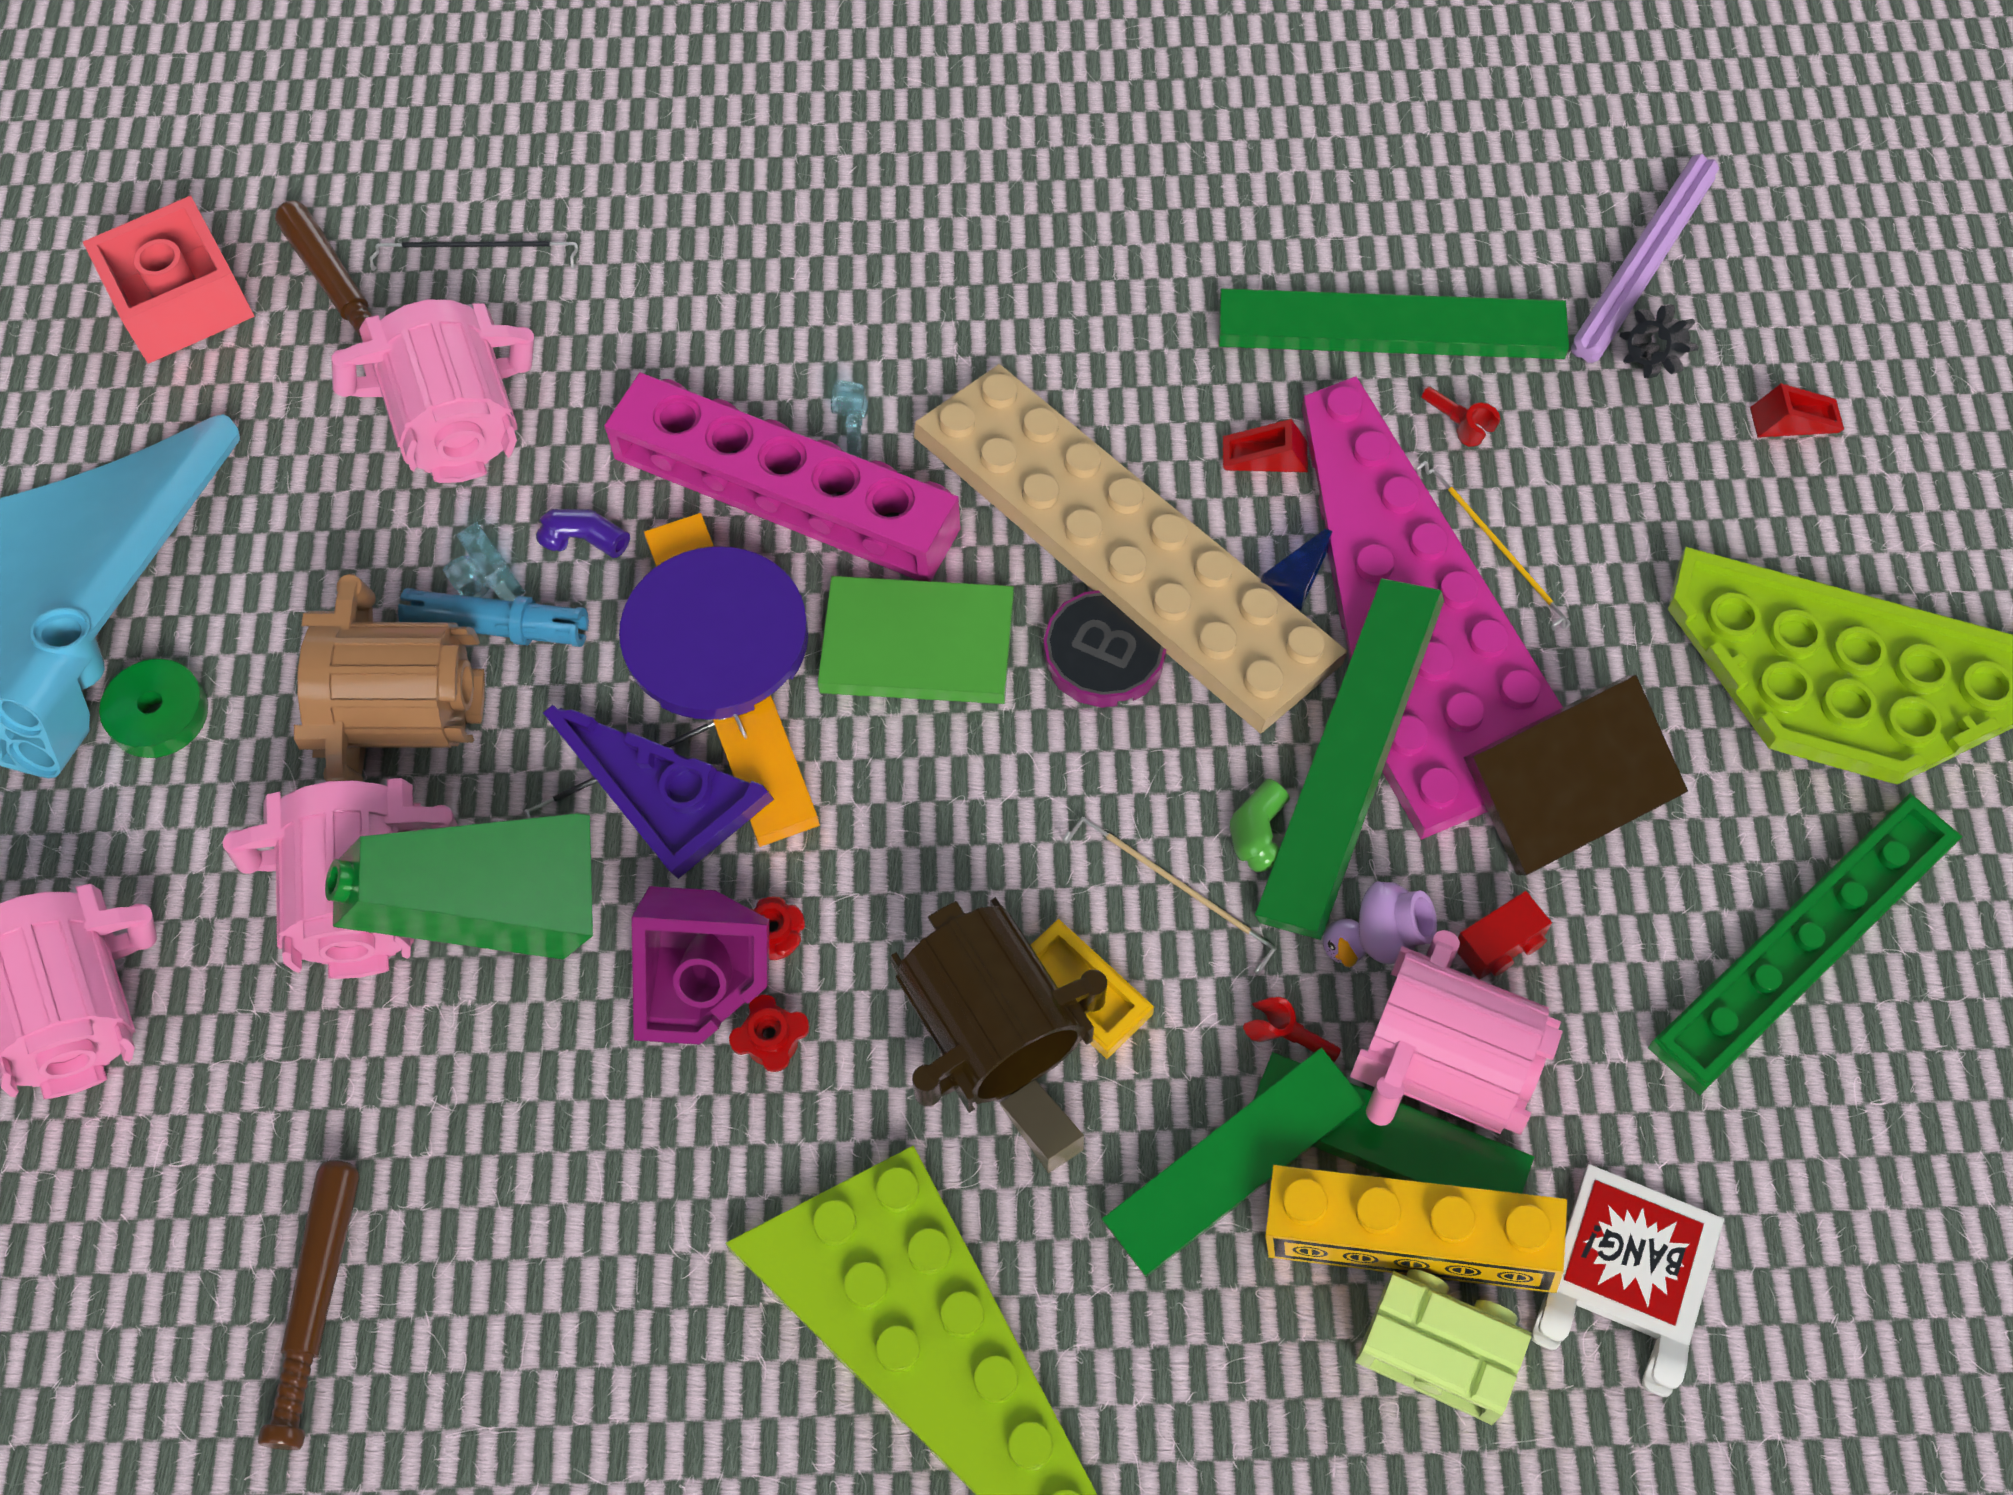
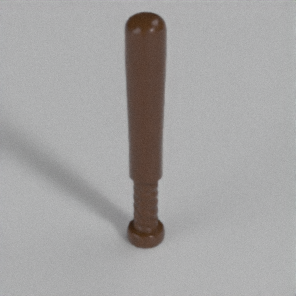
M295 200L282 203L275 213L278 227L327 294L341 317L350 322L361 338L359 329L365 318L372 317L368 310L367 300L352 280L307 207Z
M329 1160L322 1163L316 1172L290 1310L280 1351L284 1354L285 1359L282 1364L283 1370L280 1373V1383L277 1387L278 1393L274 1400L275 1407L272 1410V1420L269 1424L261 1427L258 1436V1444L267 1448L300 1450L304 1443L305 1431L299 1428L300 1415L303 1410L302 1403L305 1400V1390L307 1389L308 1377L311 1373L310 1366L312 1365L313 1358L319 1357L327 1314L359 1182V1171L349 1162Z

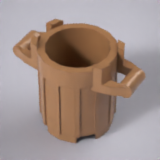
M352 574L344 575L337 582L338 594L335 611H308L303 613L301 626L309 627L301 645L298 664L297 695L302 725H294V740L299 750H313L312 758L326 759V768L323 773L326 782H364L362 771L366 748H451V746H458L460 743L474 742L473 735H467L465 731L466 724H481L485 700L484 669H472L465 646L478 645L480 643L474 628L458 627L457 623L373 622L372 606L376 600L375 593L360 578Z

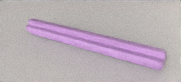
M1703 154L1691 157L1574 337L1571 351L1575 357L1583 358L1587 363H1594L1601 358L1714 182L1715 175L1719 170L1715 159H1707Z

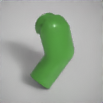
M1265 779L1234 812L1230 820L1229 828L1234 852L1240 861H1247L1249 868L1255 872H1265L1274 865L1280 848L1276 843L1272 842L1273 834L1270 821L1290 800L1287 791L1273 779Z

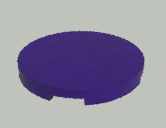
M723 546L705 547L681 553L662 562L637 584L622 612L619 639L622 655L630 676L633 677L634 681L645 693L660 703L661 708L694 719H724L734 717V714L742 715L755 710V704L777 691L788 679L794 678L807 650L808 622L805 606L798 588L786 572L777 564L745 549Z

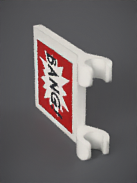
M1588 1164L1585 1168L1566 1228L1564 1272L1557 1293L1546 1292L1532 1329V1341L1549 1350H1556L1560 1346L1561 1341L1569 1335L1576 1305L1657 1339L1643 1375L1642 1385L1649 1392L1661 1397H1668L1673 1392V1389H1676L1683 1382L1689 1345L1724 1218Z

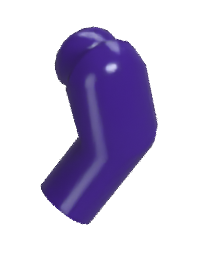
M551 509L540 518L539 521L542 523V526L536 533L537 542L551 551L560 552L565 550L568 546L569 538L573 537L584 539L612 558H618L622 555L630 542V534L591 509Z

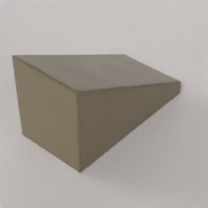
M1036 1080L1000 1102V1106L1048 1174L1084 1150V1134Z

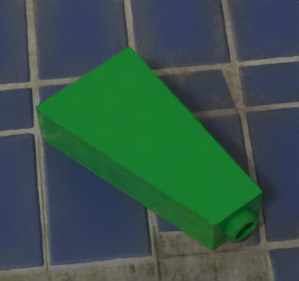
M575 813L360 836L339 859L333 860L327 873L325 895L328 901H333V927L564 960L593 936L590 815Z

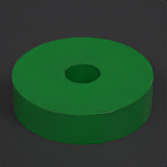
M149 659L127 667L112 679L102 695L99 715L103 728L123 751L141 758H159L181 750L196 738L207 719L208 699L201 684L184 665L168 659ZM162 703L158 710L153 713H147L151 706Z

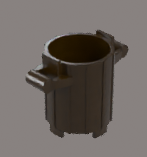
M996 897L990 900L989 907H980L968 913L963 912L957 901L942 907L928 916L930 923L935 929L934 932L923 938L904 959L901 960L897 952L893 953L890 957V963L897 973L895 979L942 1054L941 1057L930 1065H921L913 1073L914 1096L916 1101L923 1106L935 1105L942 1096L956 1091L970 1113L975 1110L972 1104L974 1102L976 1104L991 1102L1015 1093L1058 1066L1060 1062L1077 1048L1081 1040L1086 1045L1093 1042L1094 1027L1086 1014L1099 1011L1103 1008L1106 1001L1107 979L1098 970H1088L1081 976V979L1058 988L1010 913L1006 911Z

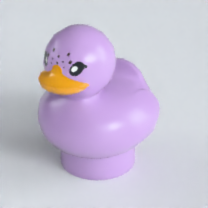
M1374 882L1362 899L1359 923L1345 918L1332 922L1324 932V950L1330 959L1349 968L1354 966L1366 953L1380 963L1395 964L1402 946L1415 950L1417 945L1431 943L1437 931V918L1433 903L1424 891L1409 892L1394 882Z

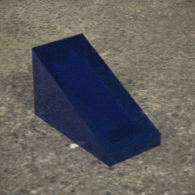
M1324 529L1262 575L1261 583L1270 586L1296 609L1301 611L1328 553L1332 531Z

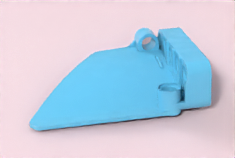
M222 414L210 417L152 446L106 465L64 480L0 498V766L43 778L57 777L90 732V712L82 690L94 685L102 677L105 670L104 659L96 635L240 441L239 430L228 416Z

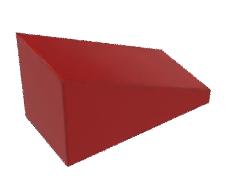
M1782 383L1750 407L1757 438L1840 433L1844 430L1835 398Z
M1292 419L1223 436V468L1226 471L1308 472V442Z

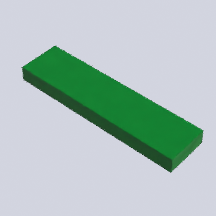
M1321 1047L1102 1218V1221L1144 1277L1147 1278L1272 1179L1273 1165H1291L1365 1106L1366 1101Z
M1272 1052L1254 1099L1301 1063ZM1352 1084L1353 1087L1366 1101L1365 1106L1313 1146L1391 1179L1520 1194L1523 1193L1535 1157L1402 1103L1399 1104L1391 1123L1382 1126L1376 1125L1366 1115V1108L1373 1092Z

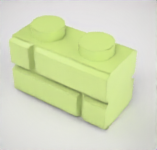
M1410 1269L1407 1275L1404 1276L1393 1271L1382 1291L1355 1363L1493 1425L1503 1415L1517 1379V1373L1531 1340L1532 1332L1516 1326L1517 1315L1497 1303L1477 1300L1475 1305L1471 1306L1447 1295L1449 1290L1448 1284L1432 1274Z

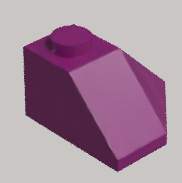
M649 886L632 915L634 1041L700 1045L717 1031L721 1023L745 1002L748 1004L765 990L769 983V919L716 890Z

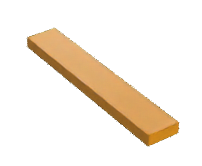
M701 513L644 531L656 567L681 553L698 548L714 547ZM771 695L755 704V710L738 715L748 736L747 739L743 737L734 717L723 720L712 719L732 775L749 783L754 781L763 785L774 798L772 802L749 820L759 847L820 826L817 813Z

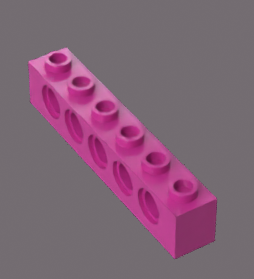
M639 372L604 425L614 458L618 461L918 581H932L961 529L959 497L951 494L944 486L931 481L923 483L897 473L890 465L881 461L873 460L869 462L844 452L839 446L830 441H815L797 434L779 421L756 418L739 411L734 405L725 400H710L687 391L685 387L671 379L659 380ZM785 471H793L788 474H779ZM836 492H847L838 496L831 495ZM888 513H900V515L895 517L884 516Z

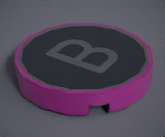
M1099 590L1084 592L1064 602L1049 619L1043 639L1045 663L1058 689L1079 703L1100 708L1118 706L1119 701H1127L1132 697L1134 701L1146 695L1160 679L1166 658V649Z

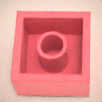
M191 195L83 241L123 324L148 364L255 317Z

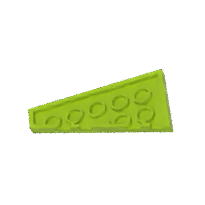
M914 1145L725 1243L728 1250L745 1267L747 1266L771 1290L772 1294L790 1312L792 1311L822 1341L823 1345L975 1495H1097Z

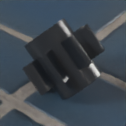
M1672 304L1661 305L1657 311L1656 319L1648 309L1635 311V319L1638 325L1632 331L1620 332L1619 337L1628 341L1629 354L1626 355L1623 362L1625 364L1638 362L1645 365L1643 369L1644 378L1657 377L1661 371L1662 364L1670 374L1682 372L1684 370L1683 364L1679 358L1686 352L1697 351L1699 348L1697 344L1690 342L1688 331L1695 324V320L1687 319L1680 321L1673 318L1675 307ZM1654 332H1658V337L1662 340H1667L1665 350L1660 351V345L1652 342Z

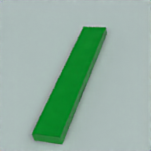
M1221 288L1219 347L1565 359L1569 349L1566 300Z
M1381 578L1256 910L1255 916L1260 924L1318 940L1322 939L1444 603L1441 590Z
M1909 793L1651 1042L1648 1049L1700 1096L1949 852L1963 836Z

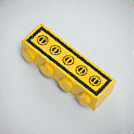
M1273 1165L1266 1226L1268 1258L1389 1273L1395 1271L1407 1275L1408 1270L1416 1269L1445 1280L1557 1293L1564 1272L1567 1199Z

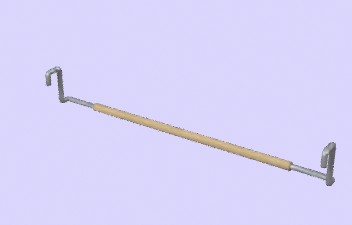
M1081 817L1071 832L1068 831L1063 837L1062 841L1067 844L1084 821L1106 836L1112 843L1240 930L1252 935L1271 948L1263 962H1260L1254 970L1255 974L1258 975L1274 951L1277 950L1274 945L1251 931V928L1085 817Z

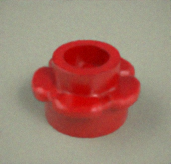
M772 896L760 899L756 907L751 910L769 919V923L775 922L778 924L776 931L769 932V960L785 958L793 953L801 942V931L805 928L803 913L796 905H787L781 897Z

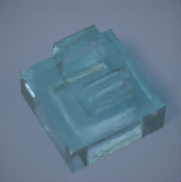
M478 522L456 534L469 556L458 557L442 569L455 590H458L463 596L482 598L491 586L501 600L513 601L516 597L525 593L510 567Z

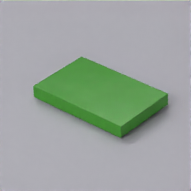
M831 576L818 676L819 693L1005 704L1014 586Z

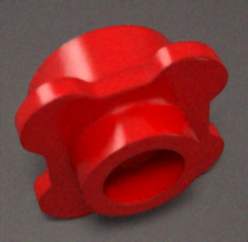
M759 995L750 1002V1014L743 1025L731 1031L729 1043L736 1054H749L755 1062L763 1065L767 1071L779 1072L789 1065L790 1058L797 1050L799 1039L805 1038L808 1035L809 1022L806 1015L802 1012L790 1013L777 1006L772 996ZM767 1028H773L776 1031L772 1038H765L763 1032Z

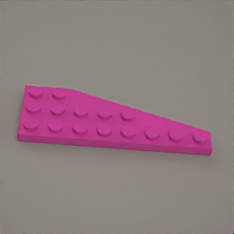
M1357 376L1305 395L1302 414L1312 468H1315L1321 518L1325 521L1328 537L1327 551L1341 628L1345 630L1350 660L1381 578L1439 589L1443 594L1444 603L1382 771L1422 840L1488 812L1464 757L1563 708Z

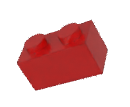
M1524 891L1460 932L1458 936L1460 945L1457 953L1477 979L1480 980L1489 973L1496 977L1510 968L1514 963L1513 958L1523 951L1530 955L1540 949L1547 942L1545 935L1552 922L1529 893Z

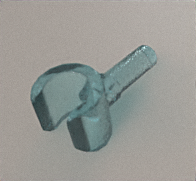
M836 380L831 396L832 414L847 416V453L862 459L861 426L862 419L866 417L868 412L865 389L860 383Z

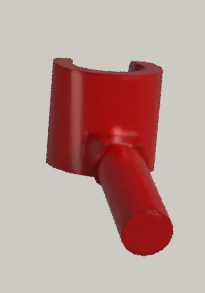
M1428 386L1421 396L1422 399L1458 424V439L1468 447L1480 445L1486 436L1485 431L1494 432L1501 420L1499 412L1490 404L1483 402L1475 403L1469 409H1466L1431 386Z
M1270 997L1252 1003L1253 1007L1266 1014L1269 1022L1256 1019L1244 1023V1032L1251 1040L1266 1042L1283 1037L1292 1043L1300 1044L1314 1053L1322 1047L1333 1062L1339 1057L1340 1047L1305 1029L1302 1024L1296 1022L1294 1008L1287 999Z

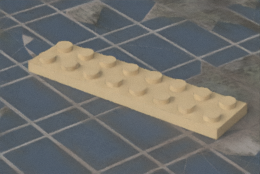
M998 364L915 422L914 438L1089 588L1093 591L1099 590L1166 649V653L1260 734L1343 664L1347 654V650L1002 365Z

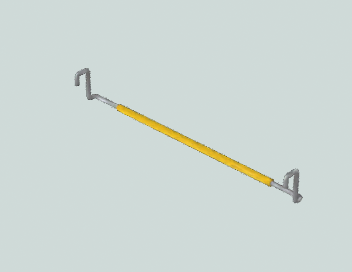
M1427 461L1415 468L1417 474H1419L1418 470L1425 465L1427 475L1433 472L1448 488L1450 494L1531 586L1559 614L1561 618L1552 624V630L1554 631L1555 626L1561 622L1562 629L1568 628L1570 621L1553 603L1554 601L1458 492L1445 481L1437 470H1429Z

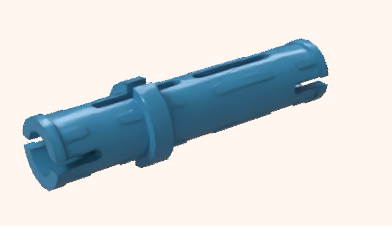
M406 588L401 593L400 599L402 601H410L411 606L398 604L399 622L457 623L458 627L474 628L476 634L508 637L513 644L528 646L534 640L582 647L587 636L579 634L578 629L588 631L589 626L588 612L583 607L569 608L536 604L532 597L518 596L514 601Z

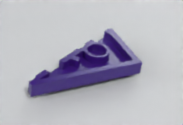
M551 705L543 712L670 873L677 879L682 877L774 800L764 786L754 781H751V783L721 772L713 765L696 758L688 759L678 755L671 748L633 733L627 732L625 734L600 724L593 717L572 709H557L554 705Z

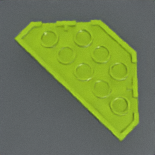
M1685 547L1679 560L1668 611L1769 749L1898 785L2013 728V634Z

